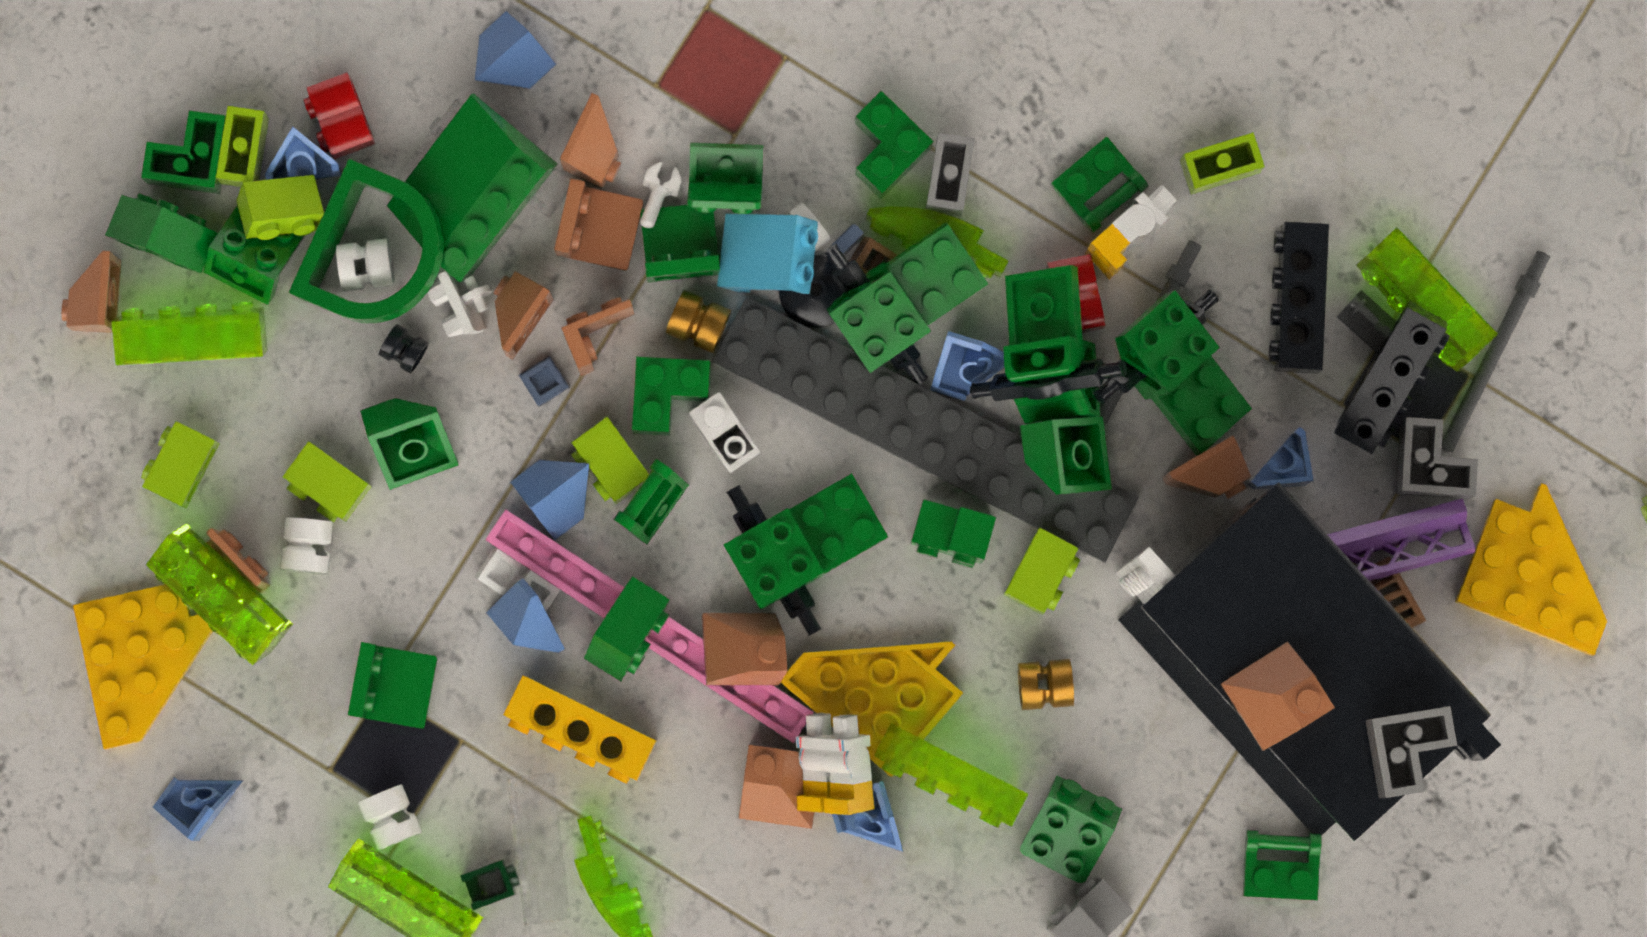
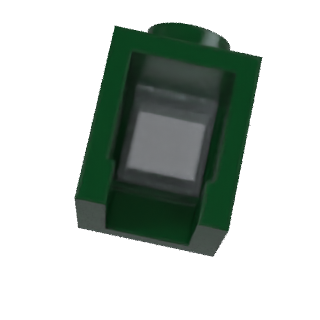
M504 859L460 875L462 882H465L473 910L516 895L514 887L521 885L514 865L506 866Z

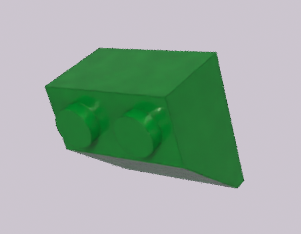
M1103 416L1057 419L1020 426L1025 463L1056 495L1112 490Z

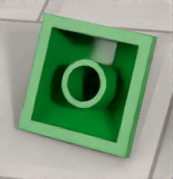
M393 398L360 410L368 440L389 490L459 465L436 407Z

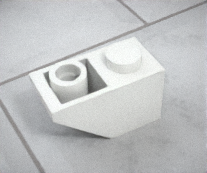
M720 392L689 412V417L730 474L761 453Z

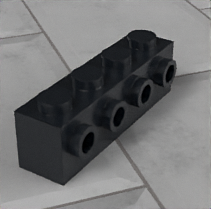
M1408 301L1335 424L1334 433L1370 454H1373L1377 446L1384 448L1394 431L1389 425L1396 414L1400 417L1404 415L1413 399L1408 396L1413 385L1416 383L1421 386L1427 377L1431 366L1426 363L1432 353L1435 352L1439 355L1450 337V335L1445 333L1448 322L1417 304Z

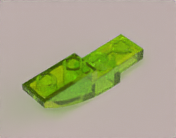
M895 206L870 208L866 214V220L871 222L869 228L872 231L886 238L890 234L903 240L901 246L905 249H908L947 222L984 277L991 279L995 275L1000 278L1008 265V260L978 244L983 235V229L956 217L928 209Z
M593 815L577 819L588 855L574 859L580 879L598 912L619 937H653L649 923L642 924L638 914V910L644 908L638 887L630 888L629 881L614 886L613 878L619 876L613 856L605 857L601 844L608 841L602 820L595 822Z

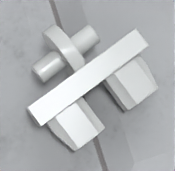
M446 271L438 274L439 280L432 285L427 293L435 306H442L450 302L454 310V314L442 319V325L447 336L456 337L463 334H478L488 329L481 313L489 309L484 297L492 293L490 285L479 287L474 276L458 282Z

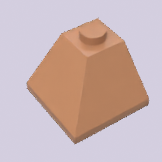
M591 93L560 157V162L564 171L603 189L606 181L611 183L614 181L621 163L617 161L619 157L599 96Z
M102 251L69 289L68 299H63L61 318L62 321H67L66 327L72 331L116 333L121 260L111 251Z
M516 271L511 278L505 275L494 291V294L498 296L494 302L501 346L506 356L511 360L515 358L554 300L548 289Z
M1231 436L1170 471L1162 479L1166 485L1214 498L1225 494L1227 499L1247 489L1244 481L1251 478V474L1234 436Z
M776 613L702 614L706 685L780 684L787 673L785 634Z
M1288 642L1221 683V686L1262 751L1301 730L1335 708L1315 675Z
M755 745L748 746L739 819L812 829L814 812L797 811V796L804 794L803 769L799 764V752Z

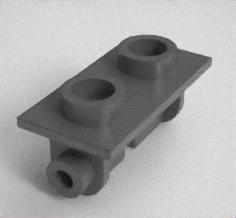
M1362 290L1337 316L1342 323L1376 353L1379 352L1396 323L1388 313Z

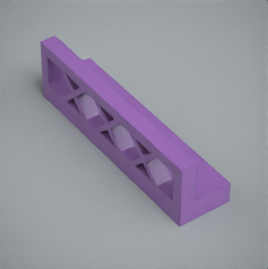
M1463 498L1327 534L1351 562L1358 565L1357 568L1369 581L1475 553V545L1466 523L1467 509ZM1459 529L1464 544L1449 547L1439 541L1444 533ZM1419 541L1429 546L1424 555L1417 557L1404 552V549L1409 542ZM1379 550L1394 555L1390 563L1383 566H1378L1368 560L1373 552Z

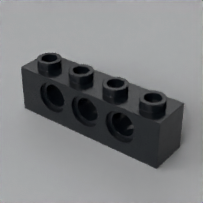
M1285 221L1281 226V231H1275L1273 249L1274 253H1280L1279 267H1273L1272 289H1278L1277 304L1272 303L1270 325L1276 326V340H1270L1269 362H1275L1274 371L1318 374L1323 370L1329 224ZM1300 252L1308 258L1309 266L1306 270H1297L1292 266L1290 258L1293 253ZM1301 289L1307 296L1306 305L1303 307L1293 305L1289 300L1290 290ZM1291 325L1302 327L1305 331L1304 342H1292L1287 335L1288 327Z

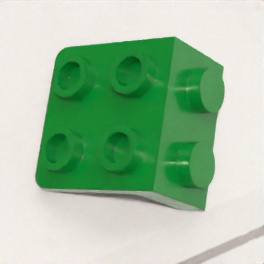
M690 142L687 206L703 213L714 212L717 208L731 209L732 212L738 214H749L754 210L760 209L764 145Z
M1056 775L1043 806L1020 846V852L1077 883H1084L1115 831L1122 808L1116 806L1113 801L1106 797L1097 796L1083 789L1077 782Z

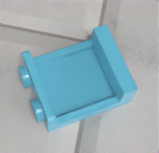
M726 214L717 286L742 293H750L752 289L785 290L809 294L814 277L813 263L815 246L818 241V222L799 215Z

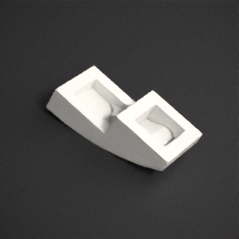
M496 547L493 548L475 575L476 579L502 596L516 582L524 579L538 595L545 611L548 610L560 592V589Z

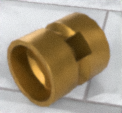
M683 290L670 317L665 333L682 341L693 338L694 346L714 353L730 317L731 309L714 302L704 305L703 297Z
M1070 659L1050 660L1046 666H1042L1038 661L1018 663V684L1022 710L1043 709L1046 703H1050L1053 708L1074 706V684ZM1046 679L1047 690L1038 689V681Z

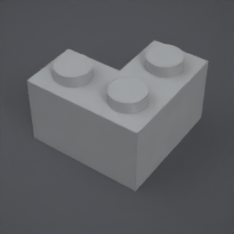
M1406 417L1400 421L1396 494L1459 499L1475 497L1478 459L1441 457L1443 420Z
M1450 706L1365 720L1379 798L1425 792L1418 752L1457 746Z
M1090 878L1075 892L1079 897L1078 900L1070 907L1067 904H1062L1050 915L1048 919L1052 924L1047 930L1054 937H1108L1134 911L1104 879L1100 878L1095 883Z

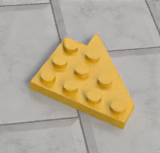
M1539 484L1529 511L1495 499L1455 602L1594 656L1606 627L1607 619L1547 485Z
M184 581L73 605L102 745L105 750L143 741L223 617L222 610L191 616Z
M952 641L802 653L780 682L815 713H830L832 727V717L857 715L859 734L870 735L871 746L866 747L869 751L870 760L890 777L897 772L963 694L960 689L936 670L938 665L955 647Z

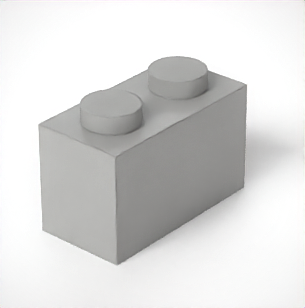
M938 132L925 211L962 216L975 138Z

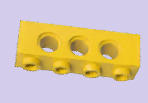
M522 675L503 714L510 718L509 727L526 735L532 729L544 735L541 740L542 743L560 752L565 745L577 751L574 758L593 768L596 762H599L610 768L607 775L625 784L628 783L630 778L638 781L657 742ZM545 704L551 705L556 712L554 722L548 726L540 725L535 718L536 710ZM575 721H583L589 727V735L582 742H574L569 737V727ZM609 737H616L622 743V752L614 759L605 757L601 749L602 743Z

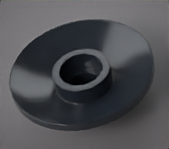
M814 255V277L811 285L814 283L820 284L823 288L822 294L812 296L810 293L801 294L794 291L779 290V297L784 311L792 320L806 327L822 328L835 323L827 309L843 292L832 277V273L836 269L826 256Z

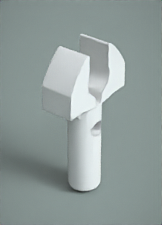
M657 163L647 169L643 186L649 187L651 194L640 220L643 227H654L666 196H678L682 180L676 167L673 169L671 179L662 186L658 177L663 163Z

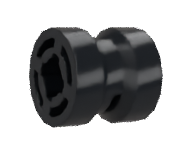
M396 324L383 342L378 355L388 361L395 360L400 364L401 369L411 374L423 358L429 342L420 337H411L408 335L407 329Z

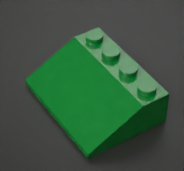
M474 93L469 96L405 180V183L422 193L436 210L441 221L444 236V252L441 267L458 282H462L473 275L558 165L557 162ZM393 197L386 206L422 247V231L416 215L405 202Z

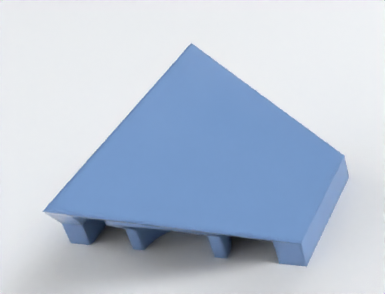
M507 11L479 35L475 72L476 81L530 89L556 66L555 62L533 35Z
M292 126L265 172L266 180L314 175L315 180L340 177L342 168L334 159Z
M948 331L930 390L965 401L966 396L970 394L972 383L986 382L1004 368L1003 351L983 341Z
M1301 427L1297 428L1247 485L1252 489H1268L1279 482L1285 488L1306 486L1314 481L1306 432Z
M538 460L510 482L554 540L584 519L589 463Z
M524 579L516 582L486 612L513 645L557 653L565 649L538 595Z
M174 777L153 808L188 839L200 841L243 781L178 780Z
M883 781L872 784L874 810L852 815L832 814L837 833L845 832L903 852Z

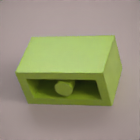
M227 106L216 179L222 185L241 187L243 182L260 180L269 117L264 111Z
M1254 132L1185 153L1179 160L1190 195L1260 174L1265 167Z
M314 175L243 182L236 199L246 239L258 237L261 240H269L278 235L291 233L297 236L308 235L317 230L324 215Z
M608 417L571 442L576 449L571 456L576 463H589L590 470L598 479L592 485L605 502L611 498L615 504H618L639 489L649 475Z
M175 421L173 427L167 426L159 439L158 446L162 448L156 460L150 459L141 475V478L145 480L142 487L187 509L220 443Z
M309 441L282 476L290 482L286 488L303 501L310 496L320 504L316 511L333 523L338 517L347 522L372 487Z
M1039 527L1003 595L1041 615L1046 612L1047 608L1054 611L1063 594V591L1058 589L1063 577L1066 576L1071 579L1081 560L1075 556L1079 548Z

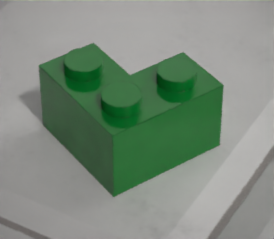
M882 91L855 116V124L877 145L856 167L855 175L882 199L932 149L934 141Z
M189 110L183 146L146 142L141 178L150 185L220 194L222 184L216 179L226 116Z
M138 193L136 199L121 195L105 236L133 249L153 254L176 266L201 274L207 261L208 248L218 233L205 227L207 220L188 212L183 217L177 214L178 206L161 199L157 201Z
M636 356L633 434L670 436L672 400L706 401L709 399L711 362L707 360Z
M923 499L910 544L917 546L916 552L919 554L937 558L939 552L953 556L952 563L973 568L975 563L981 564L985 560L996 517L964 507L956 509Z
M632 576L594 633L584 659L622 682L627 672L634 675L651 645L646 639L652 630L659 633L670 616L665 612L670 599Z

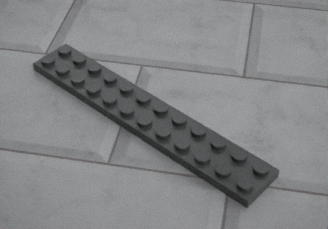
M747 296L713 360V363L999 510L1037 529L1040 527L1078 547L1079 551L1103 563H1106L1139 498L1112 484V490L1056 495L1025 463L1022 437L882 365L870 373L853 350Z

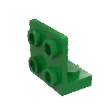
M237 205L210 244L203 273L269 305L275 296L281 272L305 235L297 236L291 233L278 235L269 240H261L258 237L246 239Z
M687 205L661 207L654 227L645 228L642 226L648 283L717 276L720 272L714 212H698L695 208ZM645 209L641 210V218Z
M361 642L348 716L420 729L425 728L438 658L433 655Z

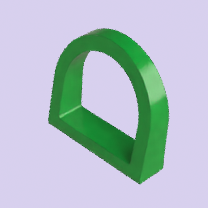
M348 159L288 293L343 318L359 323H381L403 315L418 304L427 294L441 267L444 252V236L441 221L436 210L422 193L409 184L352 159ZM370 187L405 202L412 209L421 227L423 246L418 267L402 289L381 301L358 303L320 288V285L336 252V245H339L364 188Z

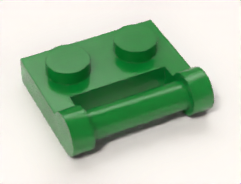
M1105 137L1050 184L1092 233H1095L1102 227L1101 222L1135 193L1141 194L1149 187L1144 177L1133 168L1108 137ZM1119 174L1126 178L1127 182L1094 210L1090 211L1084 205Z
M655 459L649 467L652 471L624 511L619 510L613 519L646 545H648L689 486L677 473L658 459Z
M1246 830L1242 896L1318 901L1321 834L1309 833L1308 837L1259 834L1258 830ZM1258 849L1306 851L1307 863L1257 860Z

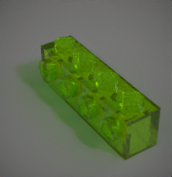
M1397 227L1356 264L1366 282L1376 286L1386 297L1387 303L1394 311L1402 313L1408 301H1411L1448 322L1445 333L1450 335L1438 357L1444 364L1452 367L1456 372L1468 364L1498 335Z
M240 302L231 304L232 309L217 310L216 304L195 306V311L180 312V307L177 306L159 308L158 314H144L143 309L121 311V316H117L112 321L115 365L263 357L268 351L264 307L254 308L253 302Z
M187 524L168 534L145 564L160 582L173 590L188 608L194 610L208 623L213 632L224 638L235 649L236 653L241 658L247 660L252 666L271 654L293 626V623Z
M890 723L874 755L884 762L883 770L899 778H902L904 772L917 778L914 785L932 795L935 794L937 789L948 794L949 797L946 802L965 812L969 806L981 811L979 819L999 828L1001 822L1012 827L1028 796V793L893 723Z
M359 838L341 860L328 885V888L406 937H473L484 918Z

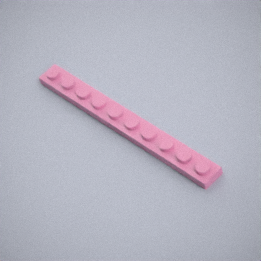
M506 509L485 539L602 618L606 617L625 588ZM670 617L659 633L652 630L646 639L651 644L649 649L792 743L795 742L796 737L799 736L805 727L806 715L814 713L773 685H706L703 639Z

